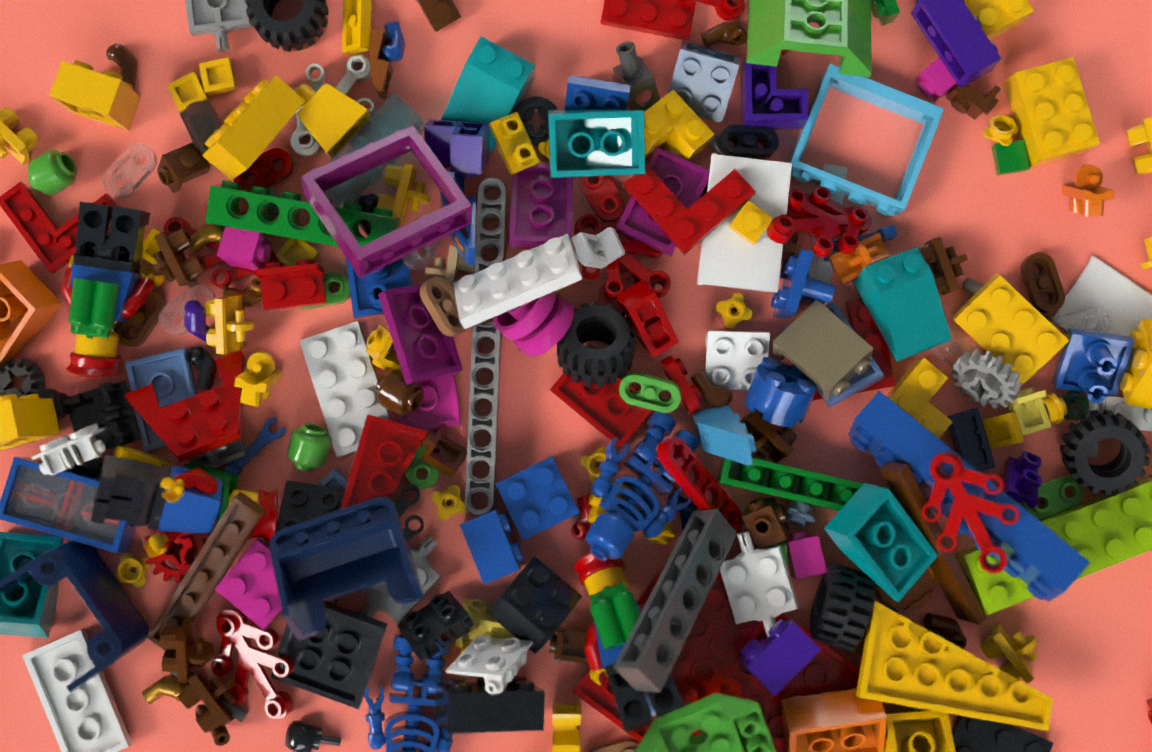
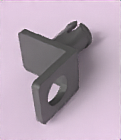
M630 41L623 42L616 48L621 64L615 66L613 72L621 84L631 85L629 93L631 109L646 111L660 100L655 78L643 60L637 56L634 43ZM641 91H651V97L647 102H636V97Z

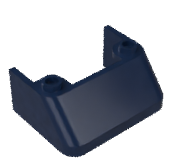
M71 540L39 555L0 580V592L3 594L29 576H32L37 583L44 586L57 584L67 577L104 629L93 636L87 646L88 656L95 667L66 686L70 693L142 645L148 637L149 627L147 622L93 546Z

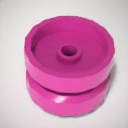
M554 291L495 316L494 326L506 338L512 339V342L525 355L535 357L550 350L564 337L572 324L574 307L560 293Z

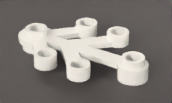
M362 55L350 57L346 63L347 73L335 89L347 95L356 82L366 81L371 76L369 60ZM357 62L363 63V68L359 71L353 70V65ZM311 64L306 69V76L315 92L324 85L326 73L319 64ZM314 70L321 71L318 78H311V73ZM367 97L360 98L357 101L359 104L368 103L371 105L369 113L373 116L375 105L372 100ZM302 105L295 113L297 129L292 133L290 141L292 148L297 154L312 156L318 152L320 145L297 116L298 111L303 107ZM358 133L349 143L356 140ZM303 136H310V142L302 145L301 138Z

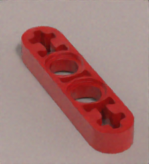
M681 438L663 440L657 448L658 459L663 467L699 510L718 509L732 528L737 531L741 527L742 514L730 496L685 441ZM689 467L694 471L695 479L693 483L688 477ZM707 489L712 493L711 505L706 499Z

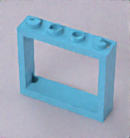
M830 63L823 74L809 109V119L801 129L788 162L792 163L791 177L800 182L807 183L811 181L819 184L831 194L840 192L847 195L848 200L855 204L865 205L867 203L877 207L876 211L883 215L898 216L907 206L944 108L863 76L839 74V67ZM829 87L923 124L894 199L800 162Z

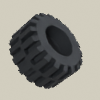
M245 0L248 6L246 13L251 20L250 22L266 43L269 42L276 49H279L281 46L284 51L291 52V47L295 46L297 51L303 50V44L308 43L311 46L315 43L313 40L315 36L320 38L323 35L321 26L327 27L328 20L325 15H329L326 0H303L300 12L294 18L286 21L272 18L274 7L281 0Z
M594 302L593 306H589L588 303L581 304L580 309L574 307L572 324L564 337L557 343L559 367H563V373L566 376L572 375V381L577 384L580 381L584 382L586 387H591V384H597V388L604 387V383L607 382L610 385L617 383V377L622 379L627 374V370L631 369L634 360L636 331L635 327H632L633 322L630 317L625 318V312L621 309L615 311L613 305L601 306V302ZM596 340L602 341L609 346L603 349H591L584 346L583 343Z
M1098 410L1090 411L1091 416L1088 418L1084 414L1078 416L1077 418L1080 422L1076 425L1071 422L1067 426L1070 433H1063L1061 439L1065 444L1060 445V452L1063 455L1062 461L1074 480L1084 489L1088 487L1095 494H1098L1101 490L1104 495H1112V490L1115 489L1120 494L1126 491L1124 488L1126 485L1130 484L1132 488L1138 483L1135 481L1137 476L1143 478L1146 474L1143 466H1149L1150 459L1146 455L1150 453V447L1145 442L1147 439L1142 432L1124 415L1120 413L1115 415L1111 410H1104L1103 414H1100ZM1108 438L1120 440L1119 454L1112 462L1105 465L1088 463V454L1097 442Z
M836 563L830 565L827 573H824L820 580L812 604L809 622L812 640L847 651L853 650L858 645L867 629L875 598L874 581L866 573Z

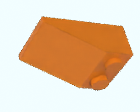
M21 260L0 264V369L5 365V362L10 361L50 322L62 304Z

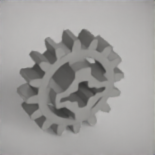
M974 350L972 355L967 351L964 352L963 356H959L951 373V377L955 378L953 385L962 388L960 391L961 395H970V401L980 402L982 407L990 403L994 409H997L999 404L1007 407L1010 402L1013 403L1020 391L1022 382L1018 381L1019 373L1011 372L1012 364L1002 363L1003 357H993L990 351H987L985 355H981L978 350Z

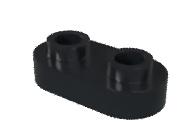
M729 125L719 135L717 144L719 150L725 156L767 159L777 150L779 139L777 134L769 127ZM728 141L733 142L735 144V147L730 145ZM757 142L761 143L764 148H760Z

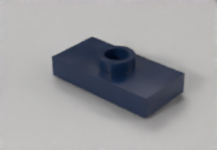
M974 408L948 415L947 417L953 421L949 426L956 453L979 472L995 468L979 409Z

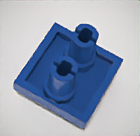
M569 75L564 110H627L631 85L621 84L620 82L615 83V81L596 80L590 77L585 78V76Z
M801 249L795 255L790 256L788 261L785 260L783 262L779 277L783 279L782 286L778 293H774L771 307L775 308L773 317L785 320L796 314L800 300L809 303L818 300L823 305L825 302H831L835 292V285L809 277L808 271L813 258V252Z
M409 255L362 278L358 276L346 258L354 318L383 315L384 312L378 294L386 290L413 286Z
M1069 328L1066 336L1069 342L1062 349L1052 380L1054 388L1084 392L1087 394L1088 399L1094 403L1104 401L1106 395L1116 397L1135 343L1132 337Z

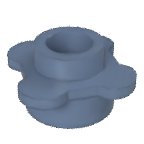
M790 501L786 509L789 518L788 522L804 527L805 524H810V522H815L816 519L812 516L814 509L804 503Z

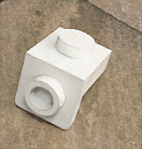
M612 227L606 228L597 235L580 232L571 238L575 246L576 258L584 266L602 269L625 254L620 239Z

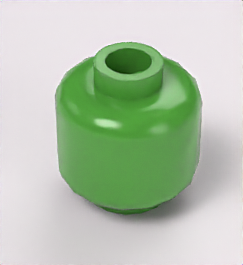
M48 150L31 160L28 164V181L35 190L47 195H55L74 183L77 168L73 159L67 153Z
M304 423L302 427L293 430L287 456L295 463V468L311 472L313 468L325 465L332 442L325 428L316 424Z

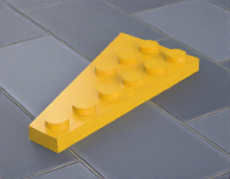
M874 600L866 630L856 691L857 697L1049 731L1053 698Z

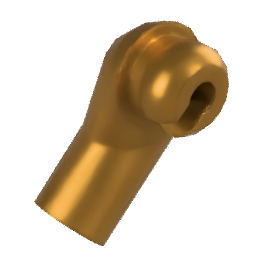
M215 224L203 225L192 235L194 246L190 247V249L197 254L208 242L217 241L220 244L225 226Z
M260 278L252 279V283L243 291L226 287L223 296L232 294L242 295V306L252 307L262 300Z
M163 676L143 690L142 696L149 704H152L163 695L180 701L178 695L187 684L178 683L177 677Z

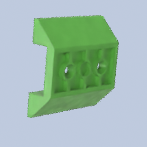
M749 0L746 63L777 67L782 49L839 56V74L870 77L872 74L871 0ZM809 23H818L820 27H813Z
M715 693L656 718L635 752H776L758 702ZM703 730L696 736H690L694 731Z

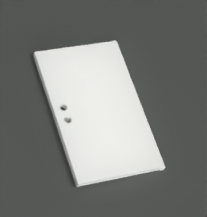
M716 153L711 154L707 192L736 169L756 191V195L749 200L772 218L787 214L792 163L717 155ZM742 206L702 240L697 285L778 293L783 244L772 241L767 235V228L754 245L730 229L729 225L743 208Z
M1091 256L1089 262L1065 296L1063 306L1056 310L1050 321L1067 333L1070 328L1129 336L1133 329L1136 330L1142 318L1152 320V294L1095 256ZM1132 352L1130 354L1125 372H1128L1129 368L1133 364Z

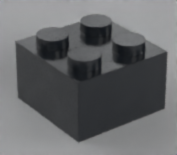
M534 556L498 598L487 614L519 640L533 641L529 649L536 654L553 637L583 596Z

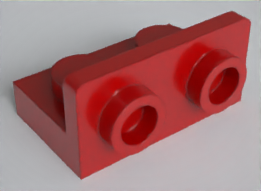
M313 259L297 260L294 266H284V263L281 262L265 264V269L256 270V275L261 281L262 304L265 311L327 304L324 268L319 263H315Z

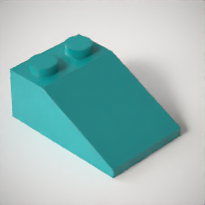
M480 36L464 65L441 120L490 123L513 114L536 76L535 65ZM490 130L489 152L493 153L497 144Z
M548 110L551 178L645 174L644 110Z
M918 247L865 266L853 284L897 362L952 339L933 273Z
M864 483L824 528L839 549L897 602L903 598L938 557L935 550L888 488Z
M0 532V580L39 555L63 545V538L49 535ZM29 576L3 594L0 592V635L48 638L56 610L59 582L51 586H44L37 583L32 576Z

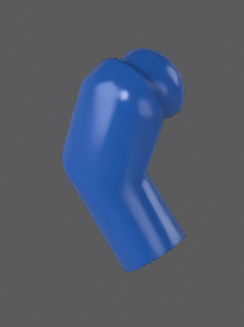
M394 21L384 26L390 45H385L382 53L385 61L389 62L393 60L396 62L400 61L405 50V41L399 22Z

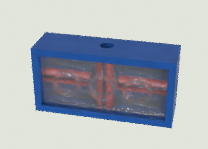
M14 457L0 500V520L114 553L129 551L136 525H132L127 521L105 519L104 524L90 523L100 477L75 472L71 469H66L53 476L49 474L43 475L39 464L43 463L41 460H32L30 457Z

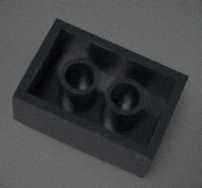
M514 676L509 683H506L501 693L494 695L486 691L484 677H477V682H465V678L450 677L446 678V683H436L435 722L448 734L544 731L545 691L535 686V682L526 681V677Z

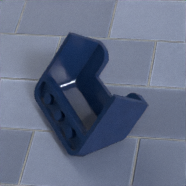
M377 497L281 529L270 539L269 548L282 615L298 640L314 636L325 628L328 618L324 602L386 581L391 599L398 604H408L424 598L408 540L397 509L389 498Z

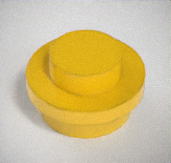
M1048 394L1042 400L1050 423H1062L1064 415H1067L1066 403L1063 398H1058L1056 394Z

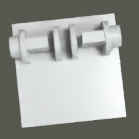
M708 330V334L705 337V346L707 347L705 374L710 382L725 386L730 390H748L757 366L764 357H768L770 332Z
M97 423L70 434L71 440L68 435L57 438L39 446L41 453L32 456L31 459L34 460L41 457L43 463H40L39 467L42 474L53 476L68 468H73L74 461L76 464L81 465L83 461L87 462L101 457V453L105 452L106 448L103 441H97L94 435L110 428V426L106 425L99 428Z
M489 635L478 636L447 668L446 673L484 677L486 691L492 695L499 694L504 690L506 683H509L516 676L518 670L527 663L526 651L531 647L533 641L519 640L514 637L504 639L493 638Z

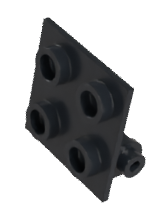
M125 380L114 384L112 382L99 385L100 388L79 393L83 395L84 401L72 405V411L69 413L74 432L97 423L99 428L109 425L110 428L94 435L97 441H103L106 450L117 445H125L141 440L133 407L125 397V394L129 393Z
M286 480L276 532L340 510L345 489Z
M447 591L432 598L430 603L419 611L409 613L402 622L397 624V627L421 661L424 658L428 660L440 652L439 647L434 641L435 639L438 640L443 649L446 648L440 638L442 634L445 633L452 644L454 640L448 630H451L454 637L459 639L470 632L469 628L474 624L463 606L450 591Z

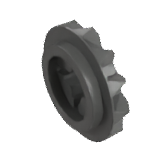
M17 358L5 362V365L0 369V396L17 394V397L37 394L45 387L44 374L33 361ZM13 374L20 378L27 377L21 383L23 391L19 388L9 389L15 383Z

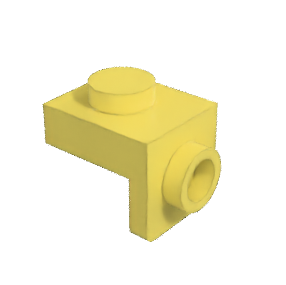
M1034 387L1021 390L1015 401L1009 403L1010 412H1016L1023 436L1052 427L1042 397L1047 396L1046 390L1035 392Z

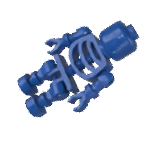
M655 411L649 417L646 423L651 427L646 431V437L635 445L631 452L633 455L626 458L622 463L639 476L638 479L622 476L611 481L612 477L617 475L619 470L617 464L626 456L629 445L621 446L620 453L616 454L617 451L614 445L618 439L614 438L607 443L605 450L606 460L601 462L599 466L601 470L600 475L595 479L592 486L593 495L602 498L600 507L607 513H601L586 534L587 543L591 547V554L600 560L606 561L607 558L619 559L631 543L635 532L643 530L647 538L657 537L664 530L663 526L666 523H671L676 518L675 513L687 507L691 502V499L688 497L683 499L682 503L676 504L679 492L683 491L682 488H679L669 494L666 505L660 506L656 495L649 488L650 485L662 495L672 490L673 486L670 484L675 481L660 461L656 459L658 456L656 451L658 444L663 441L664 437L669 436L676 426L675 420L667 413ZM685 430L677 431L672 437L681 438L693 452H695L699 445L697 437ZM652 464L655 466L653 470L650 469ZM621 484L626 485V486L630 487L631 489L629 490V489H626V488H620V485H621Z
M395 634L393 649L399 650V654L395 656V662L398 664L396 673L392 674L391 689L406 693H389L388 699L390 703L408 704L409 708H407L408 711L397 712L389 716L384 723L383 732L382 721L385 720V713L381 712L384 701V690L381 685L378 686L380 695L376 698V702L373 703V699L368 696L370 689L366 686L364 696L369 713L366 714V722H369L368 743L372 749H381L385 744L386 752H434L435 749L437 752L450 751L453 743V734H448L443 729H441L440 733L435 720L427 714L421 713L420 709L421 705H436V696H427V694H436V683H444V677H441V667L445 666L443 655L450 653L451 642L449 639H442L446 646L445 649L442 648L437 639L434 640L440 652L426 661V664L429 665L428 672L422 675L421 680L414 679V673H410V664L414 663V656L411 655L414 651L402 634ZM413 686L420 687L419 695H413ZM407 720L405 722L406 725L392 728L397 722ZM419 721L428 723L432 731L429 732L425 728L419 727ZM404 735V738L393 739L396 736ZM417 735L427 738L428 743L416 739L418 738Z

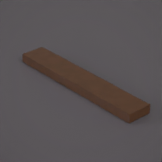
M886 461L879 469L894 497L937 553L938 557L930 567L956 617L980 625L986 619V615L953 551L943 552L938 548L937 538L943 532L937 521L927 522L922 517L921 511L927 501L909 466ZM927 507V516L930 518H935L930 507ZM945 536L941 538V544L946 548H950Z
M241 491L234 496L147 637L149 640L160 647V636L165 626L180 628L184 618L194 619V623L196 622L215 592V588L222 581L266 512L263 507ZM162 648L164 651H165V650H174V651H176V649Z

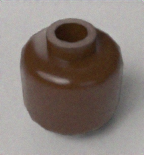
M392 370L387 375H382L375 387L376 392H378V403L398 415H407L410 412H415L424 399V390L422 389L421 382L406 385L401 370Z

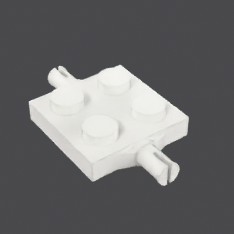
M746 531L737 534L742 552L735 558L724 560L720 572L736 624L751 620L763 621L768 638L770 636L768 634L769 629L776 623L775 617L781 613L796 610L799 606L781 547L754 549L750 532Z

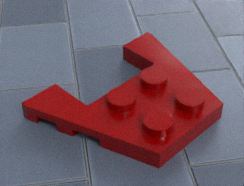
M242 350L215 359L223 382L222 385L161 408L157 392L152 384L125 394L130 405L153 429L180 463L242 439L243 403H240L242 388L234 386L236 377L243 372V367L246 364Z

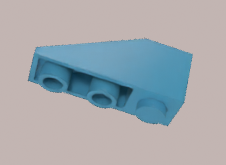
M725 405L696 411L692 414L697 439L704 452L748 466L753 465L751 453L756 452L755 442L752 434H748L745 423H741L738 412L733 413L730 406Z

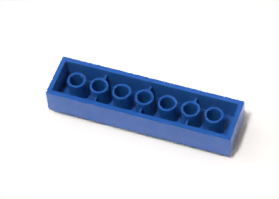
M880 391L854 418L848 433L851 437V443L860 451L865 452L867 450L873 455L879 467L886 461L908 465L927 503L935 483L934 478L930 474V463L936 455L943 452L953 453L962 460L964 468L979 472ZM948 462L941 465L942 473L946 475L953 472L952 464ZM987 480L986 485L990 490L998 489L995 484ZM961 481L968 494L1000 505L1012 504L1018 508L1019 519L1012 525H1006L999 518L979 511L977 513L994 546L1001 547L1007 555V564L1004 571L1014 578L1019 577L1028 584L1027 589L1038 599H1046L1049 602L1066 592L1090 563L1003 491L992 495L988 494L981 486ZM947 487L940 505L942 514L947 518L955 500L949 487ZM929 506L933 512L938 514L936 507ZM1010 508L1004 509L1002 512V516L1006 520H1013L1016 516L1015 511ZM963 516L958 532L962 535L968 534L975 540ZM976 541L975 546L981 551V549H980V547H979V545H978V543H977V541ZM992 552L987 555H993L996 559L1000 561V557L997 553Z

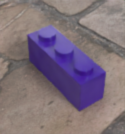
M919 0L911 12L912 17L960 88L991 72L1001 60L996 45L989 41L982 30L979 20L971 14L964 0Z

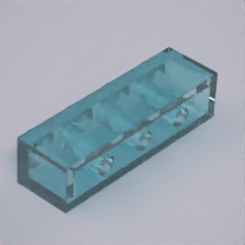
M394 92L329 163L342 155H348L363 148L368 143L377 142L390 136L397 130H403L412 125L421 135L424 130L422 128L425 125L424 121L413 108ZM401 156L323 193L327 199H331L332 203L338 207H343L344 202L358 204V200L362 197L360 194L367 186L373 187L382 177L381 171L388 164L393 165Z

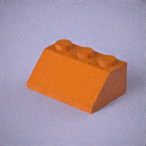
M857 687L851 690L826 691L816 695L793 696L788 699H782L781 719L786 752H884L887 717L882 702L857 697Z

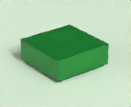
M1024 139L1012 141L1009 146H1003L1000 143L992 146L997 176L1025 172L1030 169Z

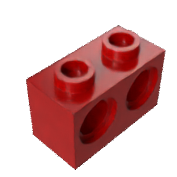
M643 280L616 295L626 317H630L633 322L632 327H635L636 337L641 346L652 358L679 343L655 291Z

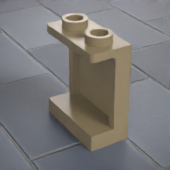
M818 300L813 302L773 340V353L780 360L786 357L823 390V397L827 401L834 395L837 397L842 395L850 385L849 380L856 373L862 375L873 362L871 360L873 347Z

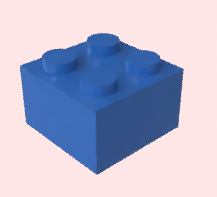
M552 456L496 483V487L523 541L579 513Z
M496 509L460 524L484 585L521 569V561H524L525 557L519 542L513 543L508 532L512 531L513 527L506 512L501 514L500 510Z

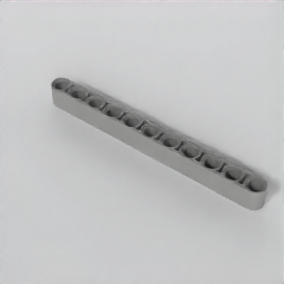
M486 178L478 188L475 273L488 268L494 263L505 261L507 194L503 182L498 178ZM490 188H497L501 191V195L498 199L491 201L484 197L486 191ZM489 218H496L500 222L499 227L494 231H487L483 228L484 222ZM495 248L499 252L498 257L491 262L482 259L484 250ZM494 321L491 323L481 322L472 326L465 503L467 509L475 515L488 513L495 503L502 333L494 326ZM486 338L492 339L495 342L494 350L489 354L479 352L478 345L480 341ZM482 369L493 371V381L488 385H481L477 381V375ZM487 399L491 401L493 408L489 415L479 416L477 414L476 404L480 400ZM480 430H487L491 435L490 444L483 448L478 447L474 440L476 433ZM478 461H485L490 466L488 476L483 479L476 477L473 472L474 465ZM477 492L485 493L489 499L488 506L483 510L476 509L472 504V497Z

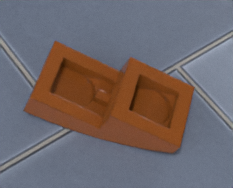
M372 27L369 46L370 71L379 97L386 99L393 73L389 61H384L382 53L383 47L388 43V37L384 29Z

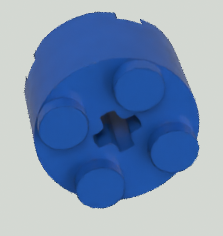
M764 357L756 368L744 401L746 407L752 413H754L755 409L763 413L761 419L775 425L793 427L797 421H800V424L804 421L817 386L794 364L790 366L780 363L774 358Z

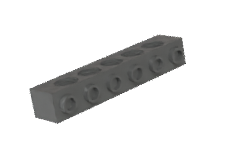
M718 509L693 510L614 665V668L636 691L661 692L737 535V532Z

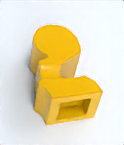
M553 704L552 752H580V728L578 726L581 725V704Z

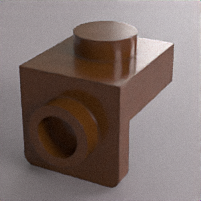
M415 0L420 5L435 32L461 18L453 0Z
M957 84L947 95L946 99L951 102V106L956 111L966 113L975 120L981 113L988 115L999 101L995 96L1001 88L997 85L994 86L984 97L968 84L962 88Z
M192 142L163 154L157 173L160 181L165 186H168L173 193L180 191L182 183L209 172L211 166L202 156L203 154L196 144Z
M442 423L437 432L431 429L423 441L422 446L426 447V450L420 459L453 478L467 455V449L443 435L448 426Z
M559 627L557 635L554 634L550 639L549 653L555 654L554 662H560L561 660L588 664L584 650L588 631Z

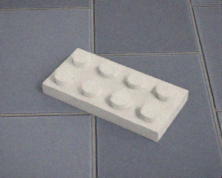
M568 234L552 238L540 246L524 250L517 256L503 262L494 263L482 271L466 275L454 282L458 316L463 328L467 329L582 280L574 248Z
M358 321L299 340L337 457L357 451L367 414L392 421L388 409L378 403V392L375 390L378 377L372 364L371 356L365 352L367 348L366 341Z
M81 629L22 655L61 752H118L132 745L103 671L72 693L66 688V686L95 667L87 653L90 639L85 629Z

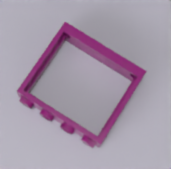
M413 125L403 130H397L390 136L377 142L368 143L351 154L342 155L335 161L320 168H314L301 176L304 196L360 278L472 224L471 203ZM412 151L450 204L360 247L323 192Z

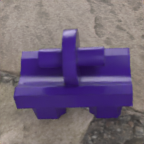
M1023 451L1018 459L1009 456L1005 461V482L1002 491L1018 504L1025 502L1031 509H1034L1038 504V488L1041 485L1038 468L1041 466V458L1028 451Z

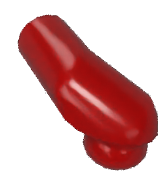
M591 494L577 498L582 514L571 529L573 537L577 540H586V534L593 524L587 521L592 505L588 504Z

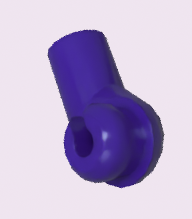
M190 300L184 306L185 328L188 332L206 342V333L211 327L206 325L205 308L199 301Z

